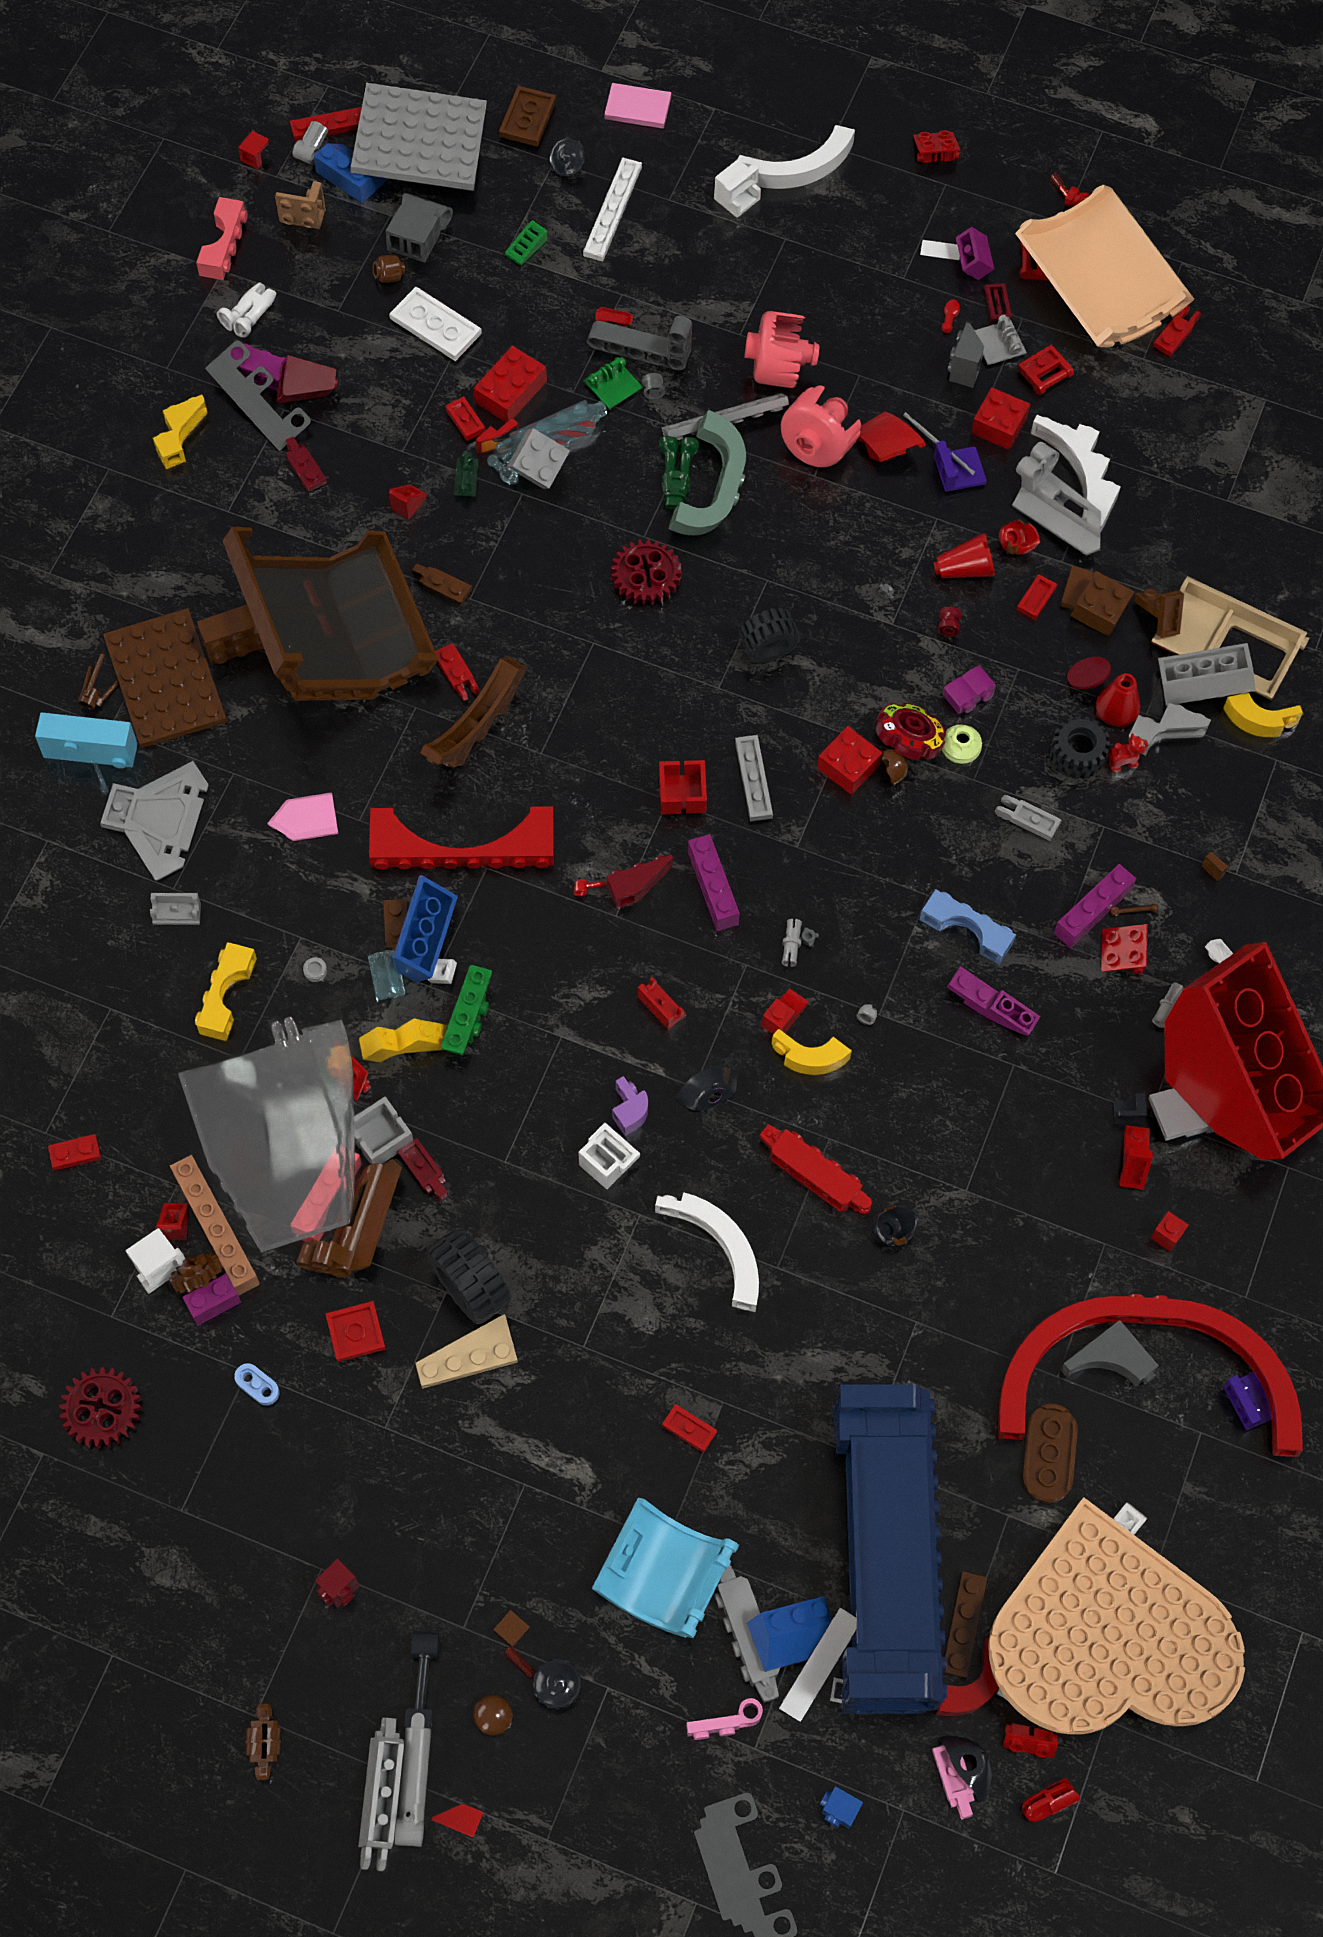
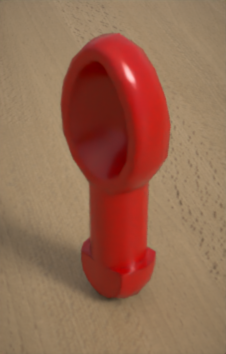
M955 299L947 302L944 308L946 317L941 327L944 333L951 332L953 319L960 312V305Z

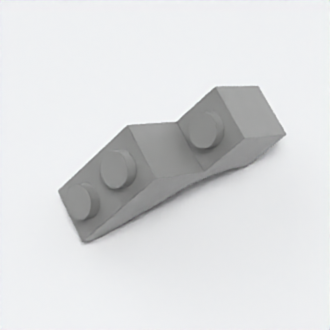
M1169 703L1160 724L1151 718L1138 715L1126 744H1129L1132 733L1147 740L1148 747L1143 753L1146 756L1149 748L1161 739L1203 737L1211 720L1202 714L1188 711L1181 705Z

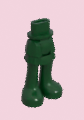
M664 436L659 440V448L665 455V472L662 476L663 482L661 483L664 492L663 499L666 501V508L675 509L680 502L686 501V494L691 480L689 477L690 462L699 450V441L691 437L681 440L679 471L675 470L678 453V440L672 436Z

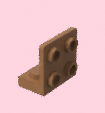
M313 181L306 197L276 193L275 199L280 222L288 225L294 224L320 229L326 210L321 182Z

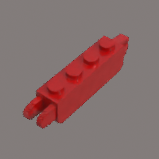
M769 1124L761 1132L760 1139L771 1149V1161L838 1211H847L851 1207L856 1212H859V1214L865 1215L870 1212L872 1201L867 1194L861 1191L863 1186L860 1184L861 1181L855 1175H848L841 1170V1166L836 1161H829L822 1156V1152L813 1145L810 1147L803 1142V1138L794 1131L791 1133L787 1129L782 1132Z

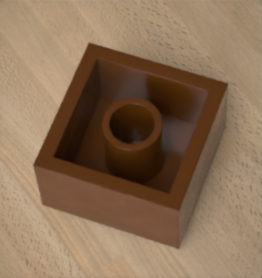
M1095 571L1077 601L1071 617L1109 637L1129 604L1134 591Z

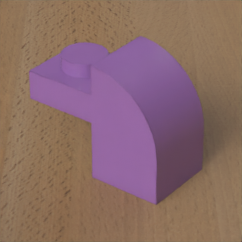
M623 1076L616 1080V1091L624 1103L612 1109V1118L623 1134L627 1136L645 1122L648 1115V1097L645 1090L637 1094L638 1092L631 1081L627 1082Z

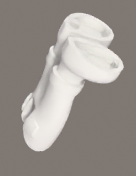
M259 282L243 295L237 306L232 309V312L227 308H221L217 312V317L227 330L232 331L234 329L237 336L247 337L251 332V327L272 305L277 293L270 288L265 291V285Z

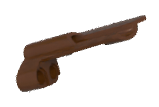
M391 1159L384 1165L374 1163L367 1166L362 1171L361 1177L357 1178L332 1241L328 1243L312 1239L311 1242H303L296 1264L307 1270L332 1274L336 1277H349L352 1271L370 1267L402 1166L394 1159ZM364 1184H367V1185H366V1188H365V1191H364V1194H363V1197H362V1200H361V1203H360V1206H359V1209H358V1212H357V1215H356V1218H355V1221H354V1220H353V1216H354V1213H355V1210H356V1207H357V1204H358L360 1195H361V1193H362L363 1186H364Z

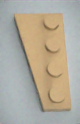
M505 1314L416 1362L422 1389L517 1363Z

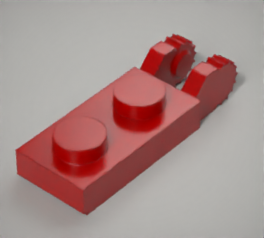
M1187 305L1159 335L1153 347L1171 357L1193 330L1201 313L1196 311L1189 322L1186 321L1184 317L1190 309V306Z
M453 643L435 651L439 659L437 663L452 688L457 691L463 701L468 699L467 692L463 688L467 684L475 695L480 693L473 675Z

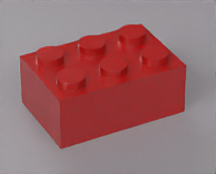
M512 346L474 387L475 403L507 423L523 409L547 382L546 366Z

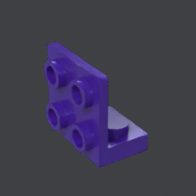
M945 441L936 443L934 458L945 492L986 484L987 480L976 447L951 451L950 448L947 449ZM952 452L970 469L975 471L974 475H971L967 469L963 468L953 459Z
M1254 1372L1242 1378L1236 1375L1228 1379L1223 1388L1246 1431L1271 1420L1267 1397Z

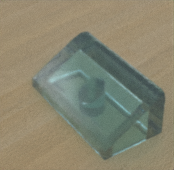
M385 950L368 955L377 1001L405 995L401 974L398 973L393 961L395 950Z

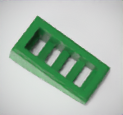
M532 220L507 249L505 256L521 266L547 241V230ZM518 250L519 252H521L522 256L516 253L515 251Z

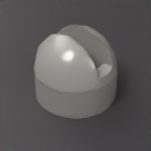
M865 1004L859 1009L857 1018L862 1023L871 1025L877 1017V1010L872 1008L871 1004Z

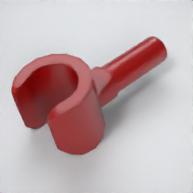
M579 879L574 886V895L585 896L587 889L606 886L605 880L587 882L586 880Z

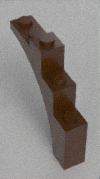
M511 657L500 658L484 688L463 716L442 736L423 746L420 753L426 756V760L435 765L443 763L451 768L464 765L474 742L484 740L495 716L505 714L527 667Z

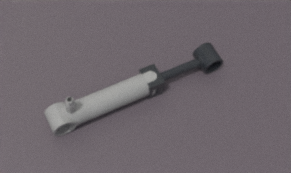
M413 1631L411 1657L419 1659L415 1709L406 1708L405 1737L398 1816L395 1827V1845L422 1847L430 1739L434 1715L431 1709H425L429 1659H438L440 1633Z

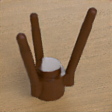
M103 653L100 654L92 676L93 667H88L83 688L78 698V704L88 710H94L96 706L101 708L104 700L119 685V681H115L101 697L98 696L99 691L93 688L105 656Z

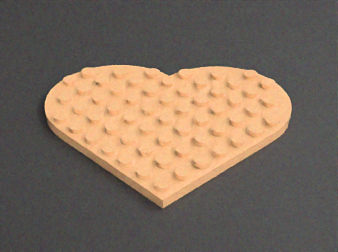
M1084 1497L1001 1608L992 1625L989 1638L991 1669L996 1683L1009 1703L1031 1722L1045 1729L1064 1734H1086L1099 1731L1118 1720L1128 1708L1146 1719L1164 1725L1189 1726L1205 1722L1225 1709L1240 1689L1245 1672V1667H1243V1654L1245 1650L1241 1634L1237 1632L1231 1621V1614L1214 1595Z

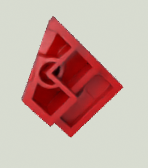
M883 412L861 425L860 436L857 439L865 443L869 457L880 462L905 454L906 449L917 445L921 448L926 445L920 435L909 425L888 412Z

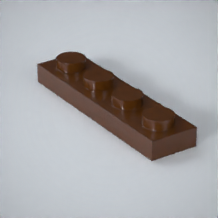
M964 1571L961 1573L945 1652L946 1672H943V1674L967 1679L987 1577Z

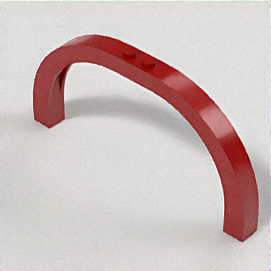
M1141 1294L1093 1298L1063 1308L1051 1315L1026 1337L1016 1351L1007 1370L999 1399L998 1439L1023 1440L1025 1435L1026 1392L1029 1379L1044 1354L1062 1338L1085 1327L1096 1324L1116 1323L1119 1320L1122 1323L1185 1327L1208 1334L1234 1350L1256 1374L1264 1389L1271 1412L1273 1456L1298 1457L1303 1450L1301 1412L1297 1394L1284 1365L1271 1347L1250 1327L1221 1310L1192 1301L1168 1299L1167 1296L1163 1295L1154 1296L1153 1298H1146Z

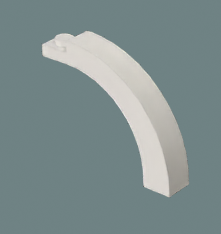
M835 125L831 136L823 146L812 154L797 160L769 162L739 155L738 159L748 167L754 164L759 168L758 182L756 183L758 187L773 189L799 187L825 177L844 161L852 148L855 130Z
M683 1192L681 1201L670 1195L658 1196L655 1204V1213L692 1222L706 1230L718 1241L728 1256L734 1275L732 1307L755 1312L759 1292L758 1269L750 1244L737 1224L718 1207L697 1196Z

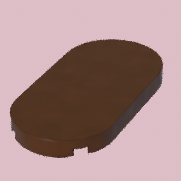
M1045 1404L1036 1409L1030 1416L1027 1424L1022 1481L1027 1493L1033 1499L1042 1503H1055L1062 1500L1068 1494L1073 1484L1078 1427L1074 1416L1072 1417L1065 1407L1058 1404Z

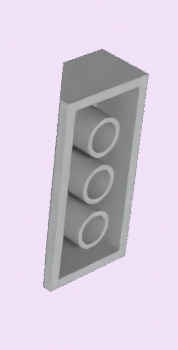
M1248 643L1158 658L1166 706L1169 703L1178 705L1185 702L1256 691Z

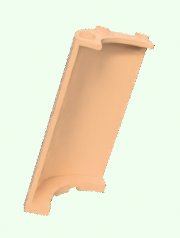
M1102 185L1097 187L1089 197L1065 212H1060L1046 219H1029L1025 221L1015 233L1098 347H1112L1115 344L1114 342L1119 341L1121 344L1137 339L1162 325L1160 322L1168 315L1175 316L1194 300L1193 296L1113 189L1108 186Z

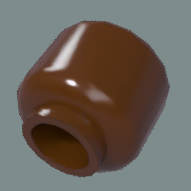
M396 255L379 256L373 263L374 277L378 278L381 283L398 282L405 273V265Z

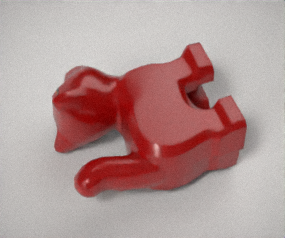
M1132 733L1129 744L1121 745L1116 743L1108 752L1111 772L1121 771V766L1124 764H1128L1129 768L1138 767L1140 754H1143L1148 747L1147 740Z

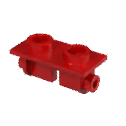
M1011 1723V1725L1006 1724L1004 1733L1006 1736L1002 1748L1010 1749L1013 1752L1035 1754L1042 1758H1054L1058 1747V1735L1053 1734V1731L1034 1728L1033 1736L1029 1735L1030 1727L1015 1723Z

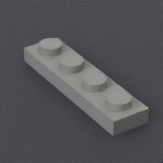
M758 735L735 738L750 821L772 819L773 813Z

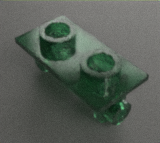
M468 451L463 452V455L457 458L454 496L476 497L478 459H473V456Z

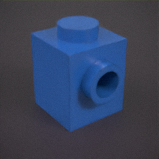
M836 1786L832 1792L827 1790L820 1805L824 1806L822 1814L826 1816L824 1820L836 1827L841 1824L848 1829L851 1827L863 1804L862 1801Z

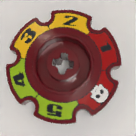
M905 702L902 705L890 703L882 708L876 719L878 722L875 727L876 732L882 742L895 749L894 752L906 758L919 760L920 757H924L927 760L932 759L941 752L945 744L946 732L941 722L936 717L928 715L927 710L917 705Z

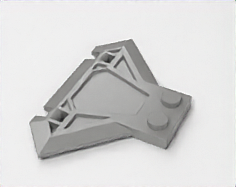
M193 761L139 789L113 783L100 823L101 827L125 832L155 881H158L183 868L185 859L179 857L180 852H188L204 802V799L199 798L198 794L199 792H207L208 783ZM185 789L190 790L189 794H184ZM167 848L172 849L170 854L166 853Z

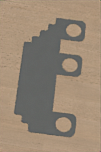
M743 1793L706 1806L704 1809L706 1817L700 1820L702 1827L695 1830L694 1834L722 1919H731L734 1926L741 1924L744 1932L752 1931L754 1937H794L797 1934V1927L791 1911L784 1909L765 1916L759 1900L761 1897L781 1890L782 1882L776 1866L768 1864L750 1871L735 1826L757 1818L758 1811L750 1793ZM740 1800H746L751 1805V1813L747 1817H739L735 1813V1804ZM769 1871L775 1876V1884L772 1888L764 1889L759 1885L758 1878L762 1872ZM781 1916L786 1917L791 1924L789 1932L784 1935L778 1934L773 1927L775 1919Z

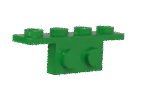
M470 965L441 1045L442 1050L463 1055L467 1044L473 1042L474 1036H479L482 1023H479L481 1016H486L489 1002H486V990L492 976L491 970Z

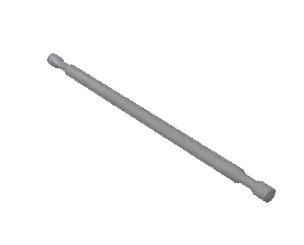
M904 413L903 416L906 419H909L914 426H916L935 444L939 442V440H937L918 422L912 419L907 413ZM952 452L953 459L963 468L967 469L971 475H974L975 471L970 469Z

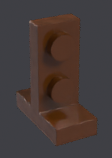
M1146 589L1144 592L1135 593L1134 602L1158 618L1157 635L1160 638L1180 634L1184 593L1174 591L1160 595L1153 589Z

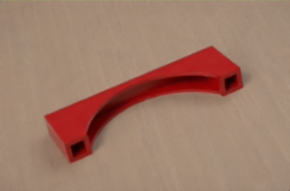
M553 806L530 807V813L511 832L496 841L472 848H449L428 842L407 829L394 815L393 808H370V865L377 869H387L388 867H398L400 869H409L411 867H422L424 869L445 867L454 869L466 866L472 869L479 868L480 866H490L491 868L536 866L538 868L554 866Z

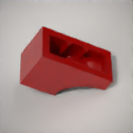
M789 988L780 999L776 998L765 1012L762 1019V1027L772 1034L778 1029L786 1033L806 1008L808 1001Z

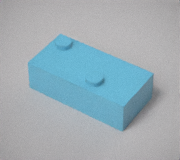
M40 713L35 735L44 758L113 765L117 768L133 767L138 744L130 722Z

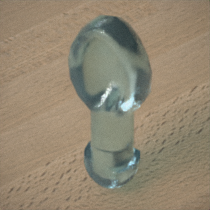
M490 455L488 457V464L500 473V477L504 482L509 484L518 483L519 477L516 472L504 466L497 456Z

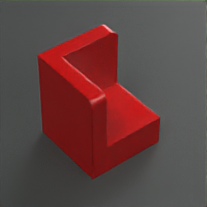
M252 131L238 147L241 161L258 169L262 165L260 153L268 145V138Z

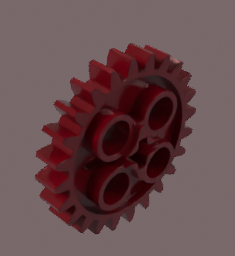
M639 539L638 545L630 542V548L623 546V553L617 552V559H613L611 580L614 581V588H619V595L626 593V600L633 597L634 604L639 599L642 600L643 605L646 604L647 600H650L652 605H654V599L663 602V595L670 598V591L676 592V586L680 585L682 571L681 563H678V555L673 556V549L666 551L667 544L659 547V541H656L654 545L651 544L650 539L647 540L646 544H643L641 539ZM642 556L645 557L647 574L649 575V582L651 588L647 586L646 572L643 569Z
M101 1367L100 1373L97 1374L91 1368L90 1376L87 1377L84 1372H81V1381L73 1378L75 1386H66L69 1395H61L66 1404L59 1405V1408L65 1411V1413L60 1415V1419L66 1421L62 1425L65 1430L71 1429L68 1433L71 1438L77 1435L76 1441L78 1444L85 1440V1445L89 1448L95 1442L97 1449H100L102 1442H105L109 1448L113 1439L118 1444L120 1443L119 1436L121 1434L126 1438L129 1437L126 1432L127 1428L135 1430L132 1420H140V1417L135 1412L142 1410V1407L135 1403L141 1401L140 1395H134L138 1389L136 1386H131L133 1382L130 1378L124 1380L125 1375L123 1372L116 1376V1371L112 1368L107 1374L105 1368ZM91 1389H99L95 1397H87ZM117 1394L122 1395L119 1403H111L113 1396ZM81 1401H85V1402H87V1403H89V1404H91V1405H86V1404L80 1405V1402H81ZM104 1404L107 1409L100 1408L99 1412L94 1407H101ZM111 1411H122V1413L118 1415ZM83 1412H90V1417L86 1421H79V1416ZM113 1418L114 1423L110 1427H103V1422L106 1419Z

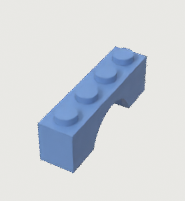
M936 889L922 909L920 921L938 931L952 925L969 928L976 934L979 940V954L998 965L1001 964L1013 945L1016 936L1010 928L996 924L989 916L980 915L973 911L969 905L959 903L948 893L940 892Z

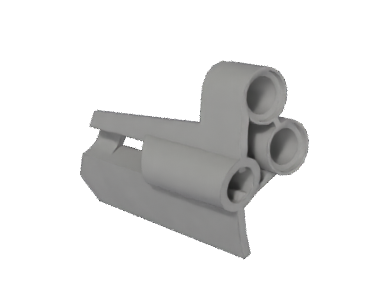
M1038 442L1032 449L1030 457H1024L1016 468V472L1021 475L1022 483L1012 506L1085 555L1099 551L1101 511L1051 473L1058 461L1059 452L1043 442ZM1070 499L1087 510L1088 521L1063 506L1064 503Z

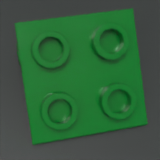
M623 357L615 358L613 362L606 364L605 367H601L599 371L594 374L591 373L588 378L584 379L587 386L608 409H611L643 388L624 367L626 361Z

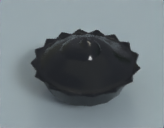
M567 136L553 144L549 158L551 168L555 170V173L560 174L561 177L576 175L585 163L586 154L584 146L574 137L569 138Z
M558 1658L553 1661L547 1660L544 1665L539 1666L538 1671L534 1674V1681L532 1683L534 1695L538 1697L539 1703L545 1704L547 1708H555L557 1710L562 1707L568 1708L571 1703L576 1702L577 1696L581 1694V1686L583 1684L580 1679L581 1673L568 1660H560Z

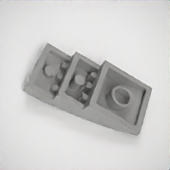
M1174 1088L1149 1095V1102L1165 1141L1184 1135L1190 1137L1206 1132V1134L1214 1132Z

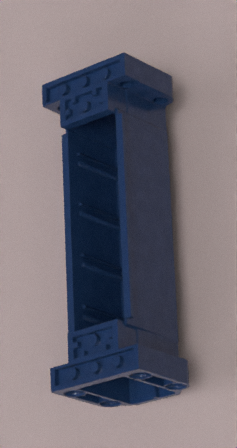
M840 1385L833 1409L836 1454H846L850 1614L856 1617L857 1626L856 1631L851 1637L852 1647H847L842 1657V1714L925 1713L926 1711L938 1710L944 1699L947 1698V1682H942L943 1672H946V1656L941 1655L942 1645H945V1631L940 1629L941 1619L944 1618L943 1603H939L940 1592L943 1590L942 1577H938L939 1566H941V1551L936 1550L937 1543L940 1541V1525H935L936 1515H939V1500L934 1499L935 1490L938 1489V1475L933 1474L934 1464H937V1451L932 1449L933 1439L936 1438L935 1424H931L932 1414L935 1412L934 1399H930V1391L921 1389L918 1385Z

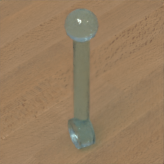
M91 762L94 765L102 787L101 793L106 795L110 792V789L104 782L98 763Z

